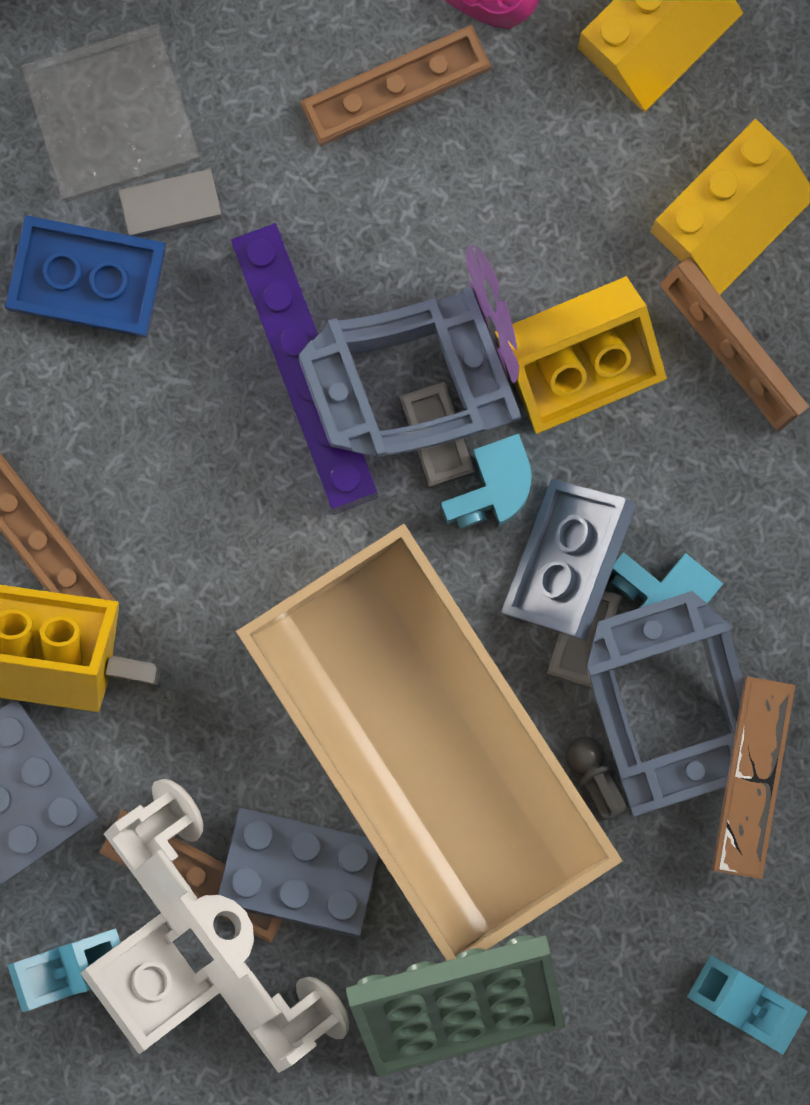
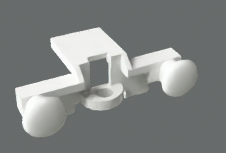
M170 779L155 781L152 786L154 802L145 808L139 805L115 822L104 835L160 910L161 914L80 973L137 1053L140 1054L219 993L278 1073L292 1066L316 1047L317 1044L314 1041L324 1033L334 1039H343L349 1031L350 1025L347 1010L339 997L327 984L314 977L299 979L296 983L299 1002L289 1008L279 993L270 997L244 962L250 955L254 942L253 925L246 911L234 900L221 895H205L197 899L191 887L172 863L179 856L168 843V840L178 834L187 841H197L203 832L204 825L200 810L192 797L179 784ZM216 916L228 917L233 922L235 935L232 940L222 939L215 933L213 921ZM190 928L214 959L196 974L173 944L174 940Z

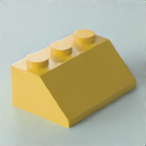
M613 0L581 32L577 49L645 113L743 15V11L736 0Z
M754 119L655 220L650 232L681 262L690 257L719 295H721L810 204V183L791 152L760 122Z
M627 276L512 324L517 350L510 342L509 344L519 364L518 379L513 384L535 434L667 379L647 305ZM495 331V335L500 347L498 332Z
M0 585V698L99 712L110 677L106 674L109 657L112 658L119 602Z

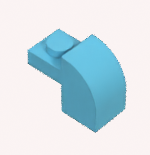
M519 434L473 450L472 456L484 487L441 502V510L447 525L457 522L459 528L464 529L487 520L484 512L492 510L498 527L510 522L521 511L529 495L532 473Z
M624 552L615 561L611 574L615 577L611 584L620 593L632 601L637 595L644 600L639 608L693 591L708 603L723 585L721 581L686 553L679 558L661 582Z
M116 928L7 965L22 1012L41 1007L71 995L92 990L80 973L120 944Z
M710 955L687 998L783 1055L808 1012Z

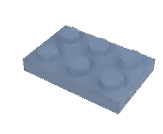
M551 479L501 613L522 622L586 641L636 504L627 498Z
M239 808L218 895L234 900L249 913L359 938L378 853L367 837Z

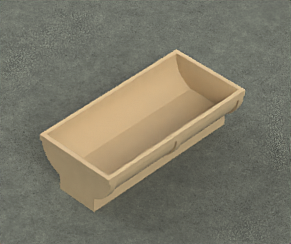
M405 524L394 529L236 631L446 961L456 959L457 955L469 949L481 948L485 951L623 862Z

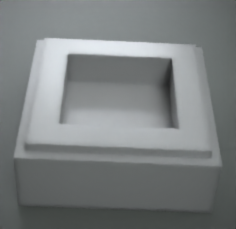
M112 656V658L109 657L106 674L158 685L161 668L153 663Z

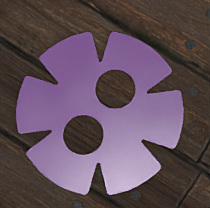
M470 244L466 252V266L475 286L469 279L468 286L472 287L490 336L488 316L492 318L496 326L500 347L497 348L494 341L493 344L507 380L506 366L512 383H515L518 379L519 364L509 344L510 342L517 350L510 313L506 301H498L499 282L488 259L481 249L476 246L477 262L473 247ZM485 279L492 288L496 302V312L492 310L488 302L484 287Z

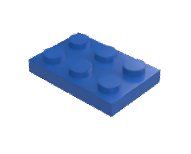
M25 215L5 308L11 312L147 338L167 246L165 242Z

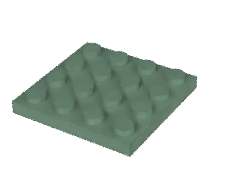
M532 935L518 936L509 940L506 946L487 951L481 948L469 949L457 955L456 959L438 964L431 961L416 963L410 966L404 973L389 977L380 974L367 976L359 980L357 985L346 988L351 1011L377 1077L566 1027L546 935L536 938Z

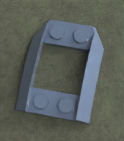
M471 286L462 289L461 293L439 300L433 298L385 313L348 320H338L337 318L328 320L323 330L299 354L302 372L331 447L376 457L394 455L445 444L521 419L519 408ZM435 334L464 411L420 424L379 431L351 354L386 348Z
M693 591L613 616L597 623L587 670L633 817L726 787L744 681L736 657L729 622L711 609ZM702 640L729 734L641 762L613 669Z

